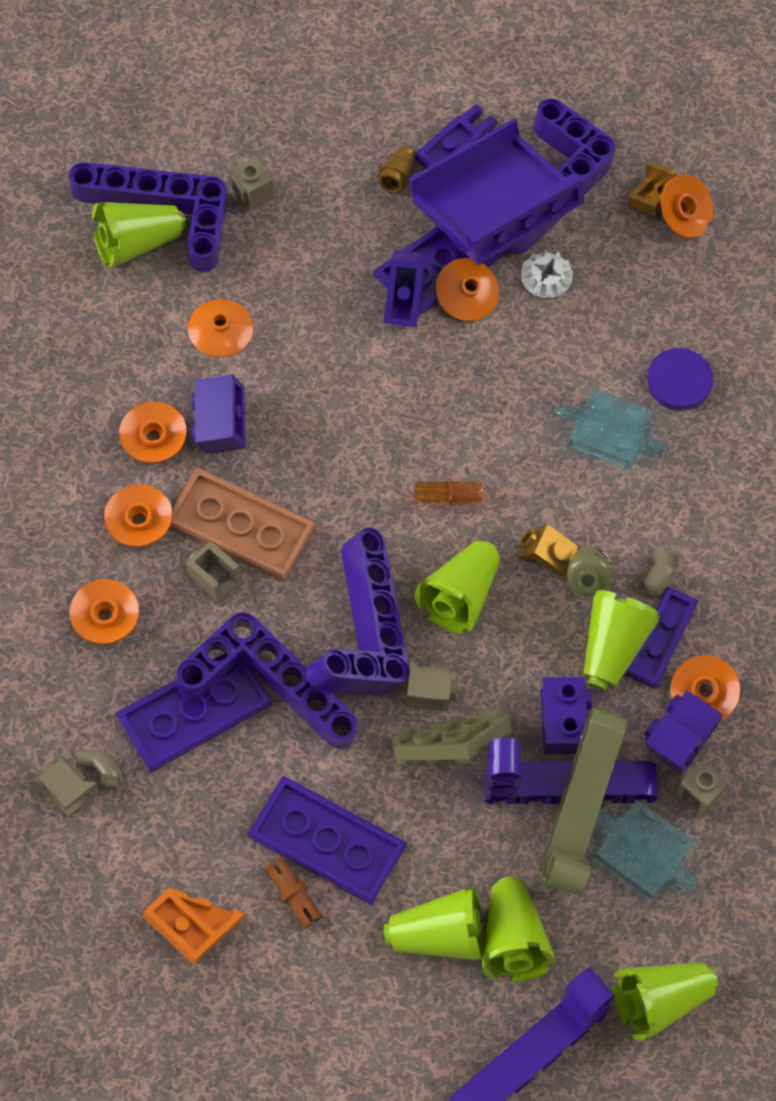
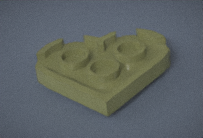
M502 709L476 710V717H471L459 722L458 716H455L444 722L428 723V730H423L413 735L411 728L407 729L392 739L396 763L407 764L415 760H425L426 764H436L444 760H454L456 764L472 762L476 759L477 754L487 750L489 741L503 738L513 733L509 716L505 715Z

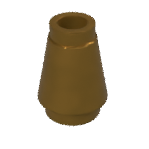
M400 146L379 170L378 181L384 190L390 193H399L408 186V179L410 178L415 158V152L411 148Z

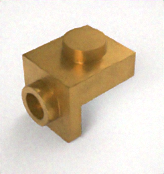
M649 161L645 165L646 179L628 196V206L656 216L661 211L663 188L671 178L676 176V172L674 169Z
M546 524L529 529L523 535L520 541L521 549L517 557L522 561L532 558L553 574L562 576L566 574L569 560L576 552L578 546Z

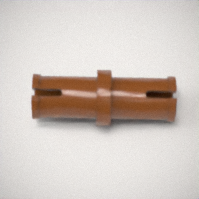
M281 856L274 860L281 870V874L272 863H269L264 869L281 892L280 899L282 902L289 904L301 922L303 929H306L313 925L305 913L306 911L309 912L315 922L319 921L323 915L307 894L306 890L308 887L305 882L298 880L286 862L285 857Z

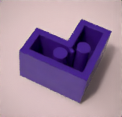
M688 690L682 697L677 694L672 699L665 711L670 715L665 714L661 721L655 718L644 733V736H646L647 752L680 775L684 774L722 720L720 712Z

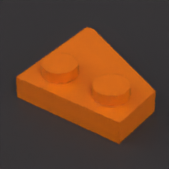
M168 888L143 911L142 917L195 965L243 919L244 914L236 909L231 912L212 906V901L200 897L191 898L184 892Z

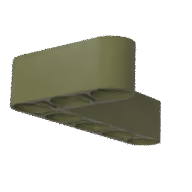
M592 707L539 867V875L547 886L578 896H582L591 869L585 854L625 734L628 720L626 717Z

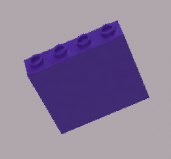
M515 118L408 179L413 203L477 265L585 203L582 179L575 172L567 177L562 175L520 137L518 123Z

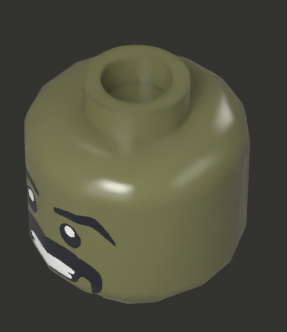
M584 547L577 550L571 556L567 568V581L571 589L579 595L594 597L596 591H605L608 588L612 577V563L608 555L595 547Z

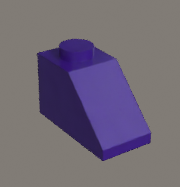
M394 249L390 266L384 323L411 327L417 326L427 254Z

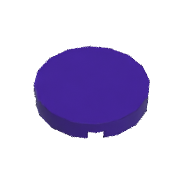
M683 348L669 349L653 359L647 373L648 389L651 396L660 405L671 410L688 408L690 410L697 408L708 398L713 386V372L709 363L700 354Z

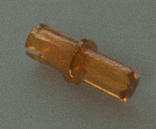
M447 478L446 482H417L414 486V496L417 501H447V505L460 501H482V481H452L451 478Z

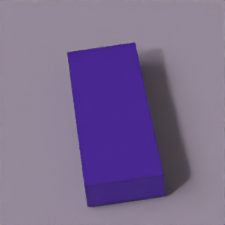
M667 586L656 609L658 611L657 615H660L658 624L626 670V676L657 689L699 600Z

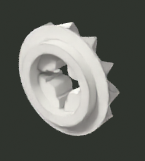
M545 249L539 254L532 253L530 258L523 263L521 270L522 283L530 293L537 297H558L565 293L572 283L573 271L571 270L569 260H564L559 252L552 254L548 253ZM553 265L552 275H549L542 282V271Z

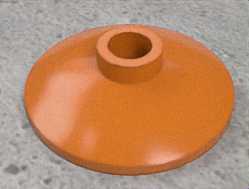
M689 174L677 175L666 183L661 195V210L669 228L684 238H695L704 234L707 231L706 224L713 219V202L707 187L698 178Z
M461 258L448 263L440 271L435 283V294L440 307L446 314L458 321L472 322L486 317L493 311L499 298V286L495 275L485 264L477 265L470 258ZM471 282L475 286V291H468L465 283Z
M225 299L211 300L202 304L193 312L188 323V334L192 344L202 353L212 357H229L239 353L249 344L253 335V321L248 311L240 304ZM218 320H223L226 322V324L223 326H217L215 325V322Z
M145 402L127 412L120 424L119 436L124 450L132 458L143 463L155 464L165 462L180 452L186 441L187 428L182 415L174 407L162 402ZM152 433H157L160 436L158 440L154 441L148 440L147 437Z
M145 484L129 485L118 490L109 499L104 511L105 526L112 538L122 545L135 548L150 546L162 539L168 532L173 517L171 504L164 493L153 486ZM137 516H143L146 519L141 524H135L133 520Z
M99 579L87 583L74 595L69 610L70 620L77 634L86 641L100 645L113 644L126 638L133 631L139 618V605L132 590L123 583L111 579ZM108 611L112 616L109 620L103 621L99 619L100 613Z
M699 655L683 662L675 671L670 686L671 699L677 694L682 697L688 690L722 714L721 721L726 719L735 710L741 692L739 678L735 670L723 659L711 655ZM704 684H710L713 688V693L709 697H703L700 693V688Z

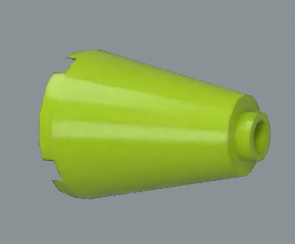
M101 202L96 203L93 207L92 222L98 221L99 231L93 232L94 240L103 263H109V268L117 267L180 238L182 230L186 229L184 213L178 211L174 205Z
M486 541L472 542L418 585L414 597L420 610L424 606L431 613L427 618L428 620L454 634H462L467 629L469 632L475 627L500 563V556L495 546Z
M598 590L593 597L583 675L589 679L588 685L607 691L608 686H617L658 624L660 615H657V610L630 597H627L626 600L615 598L617 593Z
M504 877L491 888L482 969L487 977L495 981H499L498 975H513L511 982L537 979L548 973L547 966L551 964L554 967L555 954L526 883L515 877Z
M464 888L391 915L389 923L384 924L386 945H392L394 952L475 961L482 959L485 931L484 922L481 923L479 911L482 909L476 888Z
M703 962L628 967L614 973L613 978L618 977V984L612 986V991L616 995L614 1004L623 1025L629 1019L636 1032L630 1035L635 1040L641 1042L650 1039L714 997L718 987V978L715 971Z

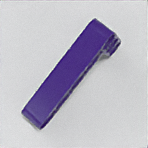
M548 98L539 103L534 122V131L538 137L569 158L557 170L565 177L575 172L582 179L585 195L611 168L616 145L611 137L561 101ZM563 216L508 247L507 250L516 254L527 252Z
M88 162L75 164L70 169L69 182L71 194L77 201L93 204L114 202L174 205L178 211H182L184 214H192L188 240L190 265L199 272H208L216 267L227 209L226 185L220 178ZM82 182H89L88 184L84 185L80 184ZM115 185L121 186L119 188H112ZM145 189H153L150 192L143 191ZM179 192L186 193V194H183V195H176V193H179ZM216 196L217 198L209 199L207 197ZM206 223L213 224L212 226L208 227L202 226ZM201 251L209 252L208 254H205V255L197 254L198 252H201Z
M365 527L344 543L341 548L359 650L330 649L308 665L306 669L307 680L313 688L319 691L385 695L408 679L409 664L384 537L377 529Z
M241 612L233 615L191 653L177 669L176 687L178 692L185 698L194 699L203 695L242 659L330 746L338 749L346 748L355 739L358 721L354 714L331 692H323L313 688L306 677L307 668L250 613ZM237 627H246L252 634L247 638H239L233 631ZM212 650H221L227 657L222 661H213L208 654ZM262 651H270L275 655L276 659L268 663L263 662L259 659L258 654ZM188 673H196L202 680L198 684L190 685L183 680V677ZM286 675H294L298 677L301 683L298 686L290 687L282 679ZM312 699H318L324 703L325 709L318 712L313 711L308 707L307 702ZM339 723L344 724L349 728L350 733L346 736H339L334 733L332 726Z
M514 738L493 739L488 742L484 762L485 802L494 804V801H506V804H529V801H541V804H560L573 761H521V743L519 740ZM643 760L615 761L603 800H612V804L635 803V800H647V803L657 801L656 763Z
M591 967L586 968L565 988L560 1004L452 1095L449 1101H506L512 1093L520 1092L534 1080V1075L541 1068L545 1070L562 1056L561 1052L569 1044L573 1046L590 1032L588 1029L596 1021L600 1023L607 1016L616 995Z

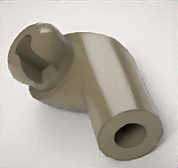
M658 547L654 550L655 564L645 577L644 586L646 592L652 597L661 596L664 593L665 587L673 578L674 571L670 550L666 547Z
M78 749L76 766L96 769L101 774L100 784L104 787L114 788L119 784L118 777L121 776V768L110 754Z

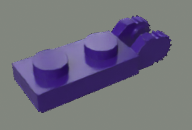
M476 104L462 116L458 115L420 148L415 154V160L423 167L428 168L491 132L498 122L491 116L475 128L472 123L478 120L483 113V108Z

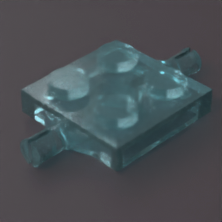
M595 388L591 389L586 403L579 410L560 403L556 413L557 417L559 416L574 422V431L569 440V447L630 470L636 456L642 452L643 448L662 456L667 442L648 436L649 424L654 410Z
M639 800L635 802L628 813L618 819H615L600 807L596 822L608 830L606 841L596 852L594 858L651 900L655 898L665 884L673 879L690 892L692 891L699 879L682 868L685 857L695 844L694 840Z

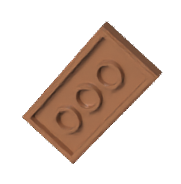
M196 467L172 507L173 517L170 528L204 544L211 541L225 554L286 582L314 532L316 522Z

